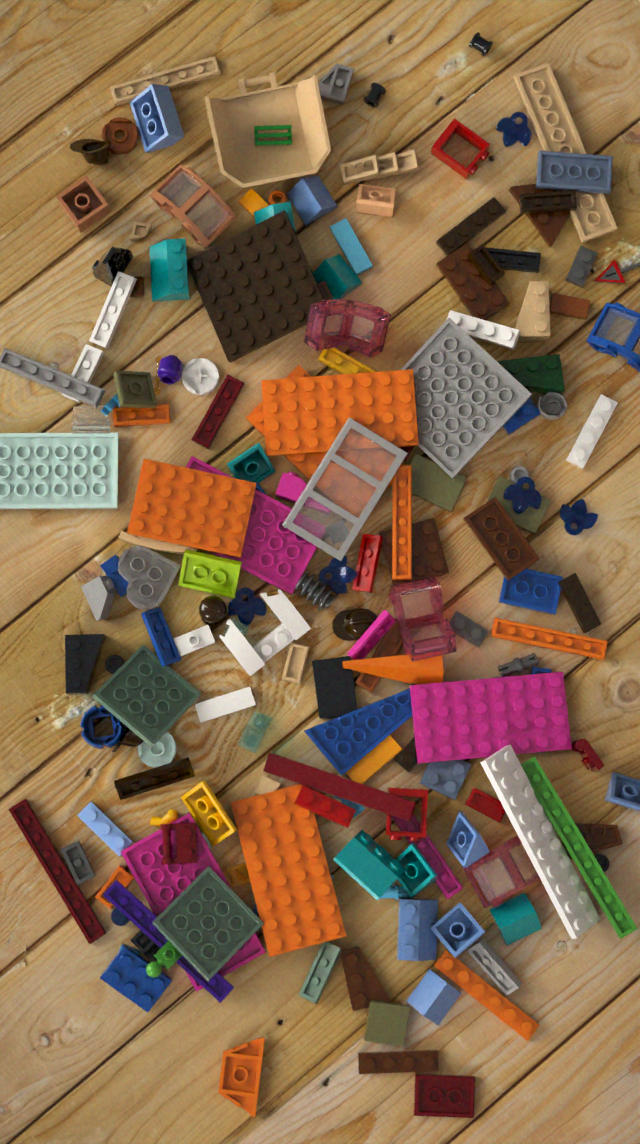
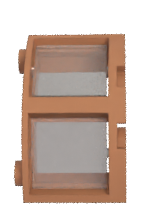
M180 165L150 194V197L157 206L172 218L176 216L183 222L182 227L197 244L204 248L209 246L237 218L233 212V206L228 202L225 203L207 183L197 176L190 166L186 168Z

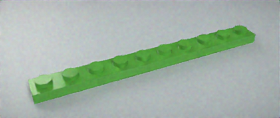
M534 756L522 763L521 766L529 779L535 796L619 939L637 930L638 928L536 757Z

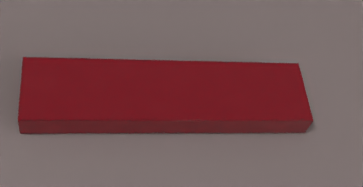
M227 374L192 438L193 442L207 449L210 448L244 386L242 381Z

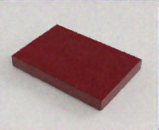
M415 1074L414 1116L474 1118L475 1076Z

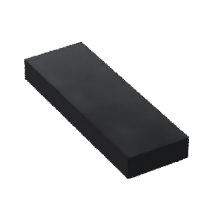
M485 247L504 270L539 273L541 253Z

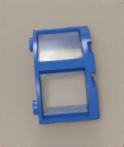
M617 302L615 304L606 303L586 342L595 351L613 357L620 355L628 360L627 364L640 372V314L625 308Z

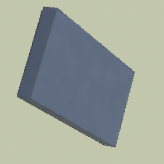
M538 151L536 189L575 190L576 192L610 194L613 156Z

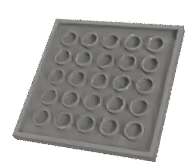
M450 318L442 324L401 368V370L413 369L418 446L452 479L458 475L532 396L520 382Z

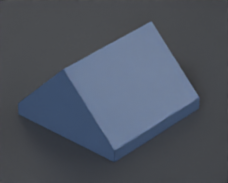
M319 176L302 178L287 193L289 200L305 225L310 224L338 207Z
M613 772L604 801L640 812V780Z
M459 812L446 845L461 865L468 867L490 851L463 812Z
M458 903L430 927L455 958L486 933L461 903Z
M429 969L406 1002L433 1023L439 1025L461 995V992Z

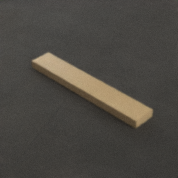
M213 56L111 86L110 91L115 106L132 101L151 84L169 86V89L172 90L220 76L221 72L216 57Z

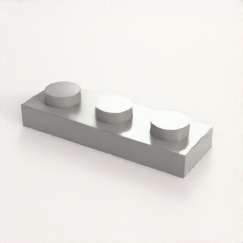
M480 939L467 950L506 996L522 985L520 980L483 939Z

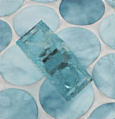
M254 710L238 746L256 754L272 718Z

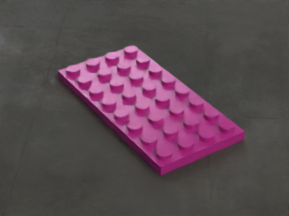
M191 456L186 468L231 477ZM255 489L241 558L210 553L218 557L242 562L241 569L292 595L317 546L283 527L282 524L292 508ZM298 513L293 522L320 540L326 531V526L301 513Z
M563 672L410 685L417 764L490 757L507 745H511L515 754L572 749Z
M188 813L170 824L194 823L195 821L191 813ZM197 824V863L162 864V830H158L120 851L153 913L157 917L208 866L232 890ZM170 830L171 857H177L176 830ZM256 932L218 971L222 976L227 975L266 952ZM186 972L196 992L204 988Z

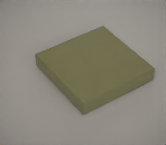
M115 370L113 376L120 407L156 408L157 401L150 372Z
M370 1000L364 1040L404 1046L410 1006Z

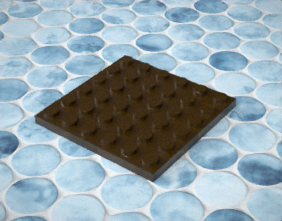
M285 210L187 260V265L227 360L230 363L330 314Z

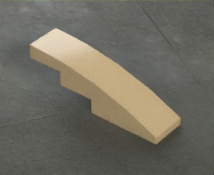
M415 150L400 154L394 152L379 157L373 155L340 165L344 183L379 179L419 170Z
M121 531L118 537L120 541L133 546H143L160 553L184 555L185 549L199 552L198 549L143 537L137 538L124 531Z

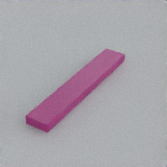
M412 814L410 821L392 816L400 831L420 832V823L414 814ZM427 834L426 838L421 837V841H409V837L405 836L410 845L412 843L415 844L437 874L435 882L447 900L463 889Z

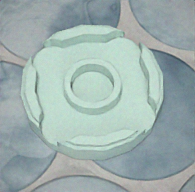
M168 732L153 747H150L146 742L138 746V755L142 762L153 768L171 763L177 751L176 742Z

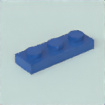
M158 607L143 612L141 616L161 666L165 667L181 661L182 659L161 608Z

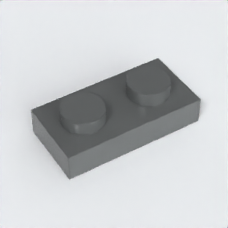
M580 246L565 281L582 288L598 253Z
M458 611L454 613L446 626L447 629L479 648L489 632Z
M80 841L61 849L77 885L96 876Z

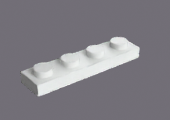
M119 271L117 272L90 337V342L108 349L136 283V278Z
M451 310L447 319L453 320L471 338L512 350L515 349L521 333L514 328Z
M602 394L599 396L566 461L581 469L584 468L618 402Z

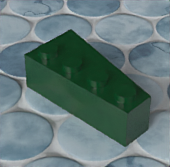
M560 354L497 361L528 391L540 394L557 392L561 395L565 391Z

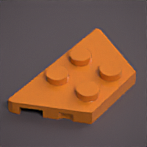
M260 1037L223 1051L218 1093L232 1101L236 1106L244 1109L252 1117L256 1116L265 1037Z

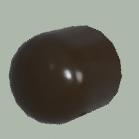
M208 596L201 601L199 614L206 625L218 627L227 618V607L220 597Z

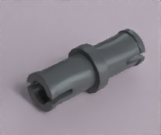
M535 653L520 659L517 657L511 662L499 665L498 670L501 672V677L515 672L520 673L523 672V669L538 665Z

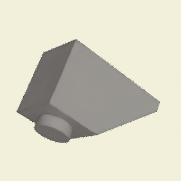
M99 576L81 586L96 621L108 619L116 594L113 581L108 576Z

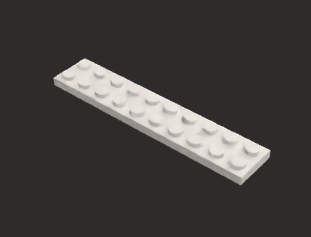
M507 745L480 763L571 939H576L601 919L542 805L535 796L529 779L511 745Z

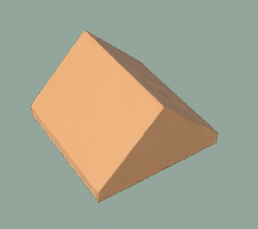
M359 184L356 212L392 217L396 189Z

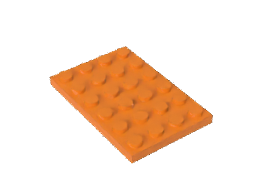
M144 458L127 534L241 558L257 483Z

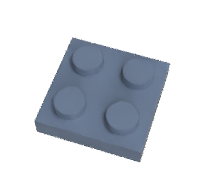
M463 760L429 762L419 784L455 800L471 764Z

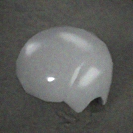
M547 392L545 395L540 396L538 409L545 419L557 420L566 413L567 401L560 393Z

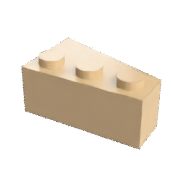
M549 281L529 282L514 328L521 332L517 342H548L551 336Z

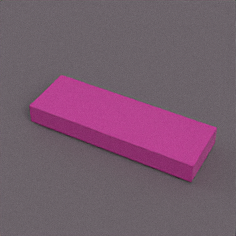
M384 609L347 654L353 660L364 659L396 620Z

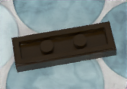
M575 190L519 194L520 214L576 211L577 209Z
M573 573L559 581L558 584L582 632L587 633L601 625L577 574Z

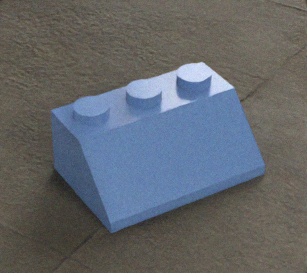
M151 84L130 101L145 153L173 146L185 137L169 86Z
M399 898L398 960H436L437 936L430 927L438 921V900Z

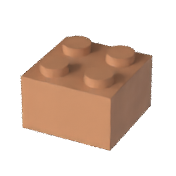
M85 176L56 196L59 205L80 233L111 213L108 203L88 176Z

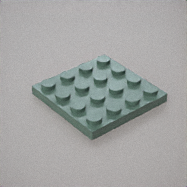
M144 645L93 694V698L150 747H153L201 696L198 690L169 666L162 667L159 658Z
M209 866L152 922L207 981L264 924Z

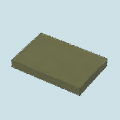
M415 454L410 464L412 465V494L451 512L467 477L458 473L452 479L437 463Z
M500 476L488 499L490 501L496 497L515 525L534 535L551 499Z

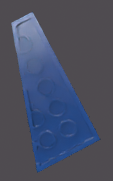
M410 688L304 730V732L342 776L412 716Z

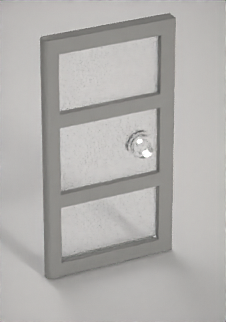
M348 418L282 524L283 527L342 561L408 453L357 423L352 418Z

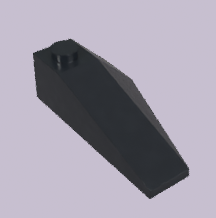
M111 247L100 260L94 263L92 268L94 277L112 287L117 272L124 273L133 258L132 252L128 249Z

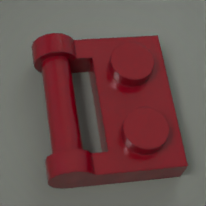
M586 739L572 742V750L579 752L583 758L581 762L587 770L598 771L604 767V764Z
M196 822L160 824V830L163 831L162 864L197 863ZM170 830H176L177 857H171Z

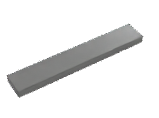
M4 348L0 356V368L95 408L98 407L105 393V390L6 348Z

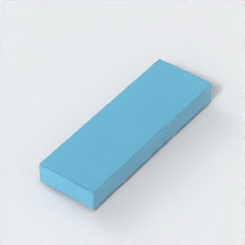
M346 218L330 226L332 234L356 275L373 268L371 261Z

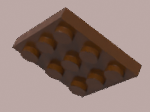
M435 518L412 524V580H392V529L379 532V536L383 537L382 547L393 588L449 574Z

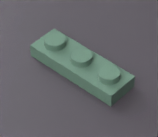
M330 942L321 944L298 994L299 996L314 1004H318L343 949Z

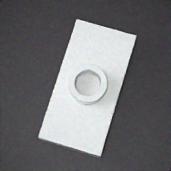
M209 625L173 639L180 657L216 643Z

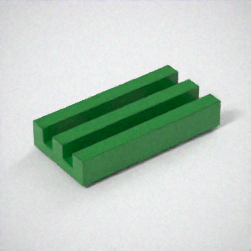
M254 126L255 146L292 145V126ZM288 130V133L258 134V131ZM288 137V140L259 141L258 138Z

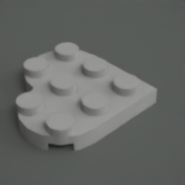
M143 546L126 549L118 562V572L128 582L126 597L132 605L142 610L154 609L162 602L181 567Z

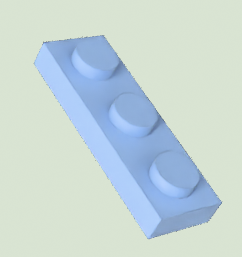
M92 801L77 815L118 856L122 855L120 851L128 848L133 843Z

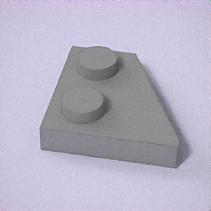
M336 63L330 69V72L325 74L318 83L321 99L344 105L354 68Z

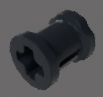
M477 32L472 38L469 47H474L482 53V56H486L493 42L487 41Z
M372 83L370 86L371 90L364 97L363 101L367 105L377 108L381 96L386 93V89L378 83Z

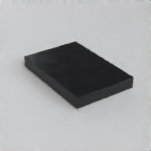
M350 656L312 661L319 719L342 716L357 710L353 673L350 669H344L342 663L343 661H350Z

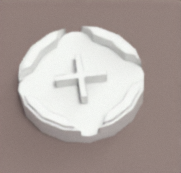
M206 358L192 359L183 368V385L193 395H207L214 391L218 385V368L212 361Z

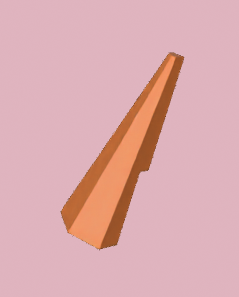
M442 651L342 662L344 669L414 685L443 682Z

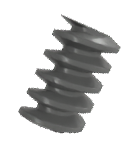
M308 571L298 581L295 590L302 589L301 595L304 596L308 593L306 598L308 601L314 598L313 606L320 604L318 610H326L335 601L338 594L331 596L333 590L325 591L327 585L324 584L320 587L321 579L313 581L315 574L308 576Z

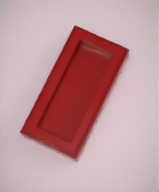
M473 787L465 803L466 806L499 823L506 812L500 800Z

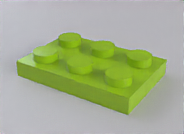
M185 549L178 586L235 598L242 562Z

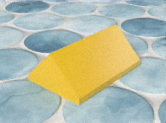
M202 781L181 797L212 846L238 830L207 781Z

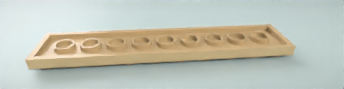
M549 63L514 75L515 83L543 150L587 154ZM575 191L577 209L576 211H570V215L582 243L617 231V225L603 193Z

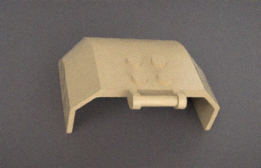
M274 72L269 73L267 76L247 80L238 79L241 94L209 99V96L205 97L220 172L242 188L315 174L331 151L316 74L312 75L310 79L277 86ZM266 83L271 84V88L246 93L247 87ZM254 126H292V145L255 146ZM288 130L258 131V134L288 133ZM270 137L258 139L259 141H282L288 140V137Z

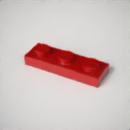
M362 535L352 590L367 593L373 592L383 540L382 536Z
M302 785L294 803L347 829L356 809Z

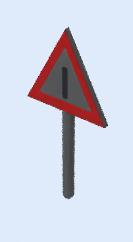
M614 260L594 282L626 284L621 273L639 267L640 262L620 270Z

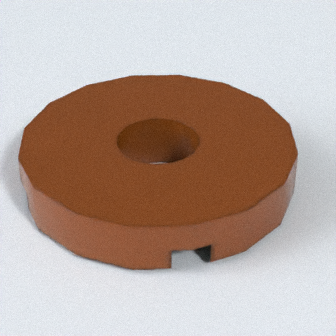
M122 117L113 118L107 125L105 124L101 134L102 141L111 142L108 150L118 155L127 154L134 150L139 140L137 127L132 121ZM118 132H123L125 137L118 140L115 138V135Z

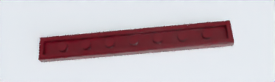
M270 752L263 770L407 821L411 820L416 802Z
M27 799L8 809L88 943L91 944L107 934Z

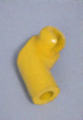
M170 809L163 818L152 816L150 825L160 827V824H170L178 819V811Z

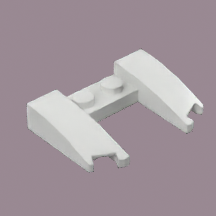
M278 589L279 594L267 596L266 592L260 594L282 624L255 645L251 646L230 618L226 621V624L229 625L226 635H219L249 676L262 668L266 661L294 639L297 640L311 629L281 589Z

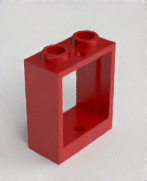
M454 118L433 144L431 154L467 179L470 174L473 176L477 171L478 163L481 160L485 161L488 157L490 144ZM455 134L480 150L467 168L442 151Z
M389 787L387 793L399 797L421 798L420 832L391 831L392 815L386 814L385 835H389L390 840H401V836L409 837V841H421V837L426 838L428 790Z

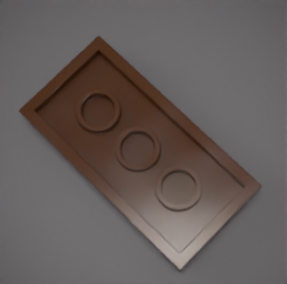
M467 243L437 262L436 265L472 317L487 320L509 306L510 302L496 282L489 285L467 257L473 251Z
M496 497L464 517L466 524L507 581L540 560Z

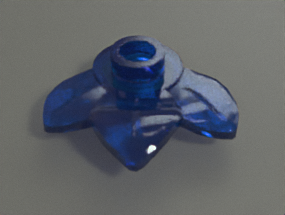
M516 112L511 117L502 118L498 122L496 130L504 132L503 143L505 147L515 144L518 140L524 146L529 144L531 130L527 126L528 118L524 113ZM517 118L522 119V123L519 125L515 123Z
M521 477L517 480L516 484L509 485L505 489L503 498L512 500L513 509L516 514L524 512L529 505L539 509L541 495L535 489L534 481L531 478ZM523 483L529 484V488L527 490L522 489Z
M583 499L578 500L571 507L562 504L560 508V518L565 522V531L573 536L580 534L583 529L593 527L598 518L596 513H587V507ZM571 523H575L577 525V529H572L570 526Z
M344 556L342 561L333 558L329 566L324 567L319 574L321 582L330 586L333 592L337 594L347 593L346 584L358 576L355 570L346 566L347 556ZM328 572L332 573V577L330 579L325 578V575Z
M241 588L237 592L236 598L230 601L228 614H238L240 622L248 626L253 621L255 614L260 616L266 615V607L262 599L255 597L252 589ZM242 595H248L249 600L244 601Z

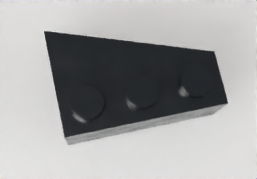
M105 634L65 635L66 694L83 695L89 693L101 650L106 640Z

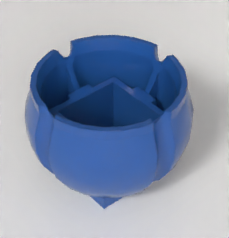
M96 705L88 709L80 722V727L83 728L81 733L83 739L90 746L98 749H103L105 746L108 748L115 746L122 739L125 731V726L122 725V722L103 706L98 707ZM111 717L114 735L96 738L94 719Z

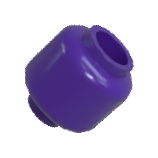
M169 355L163 357L160 360L157 375L163 383L174 384L181 379L184 365L177 356Z

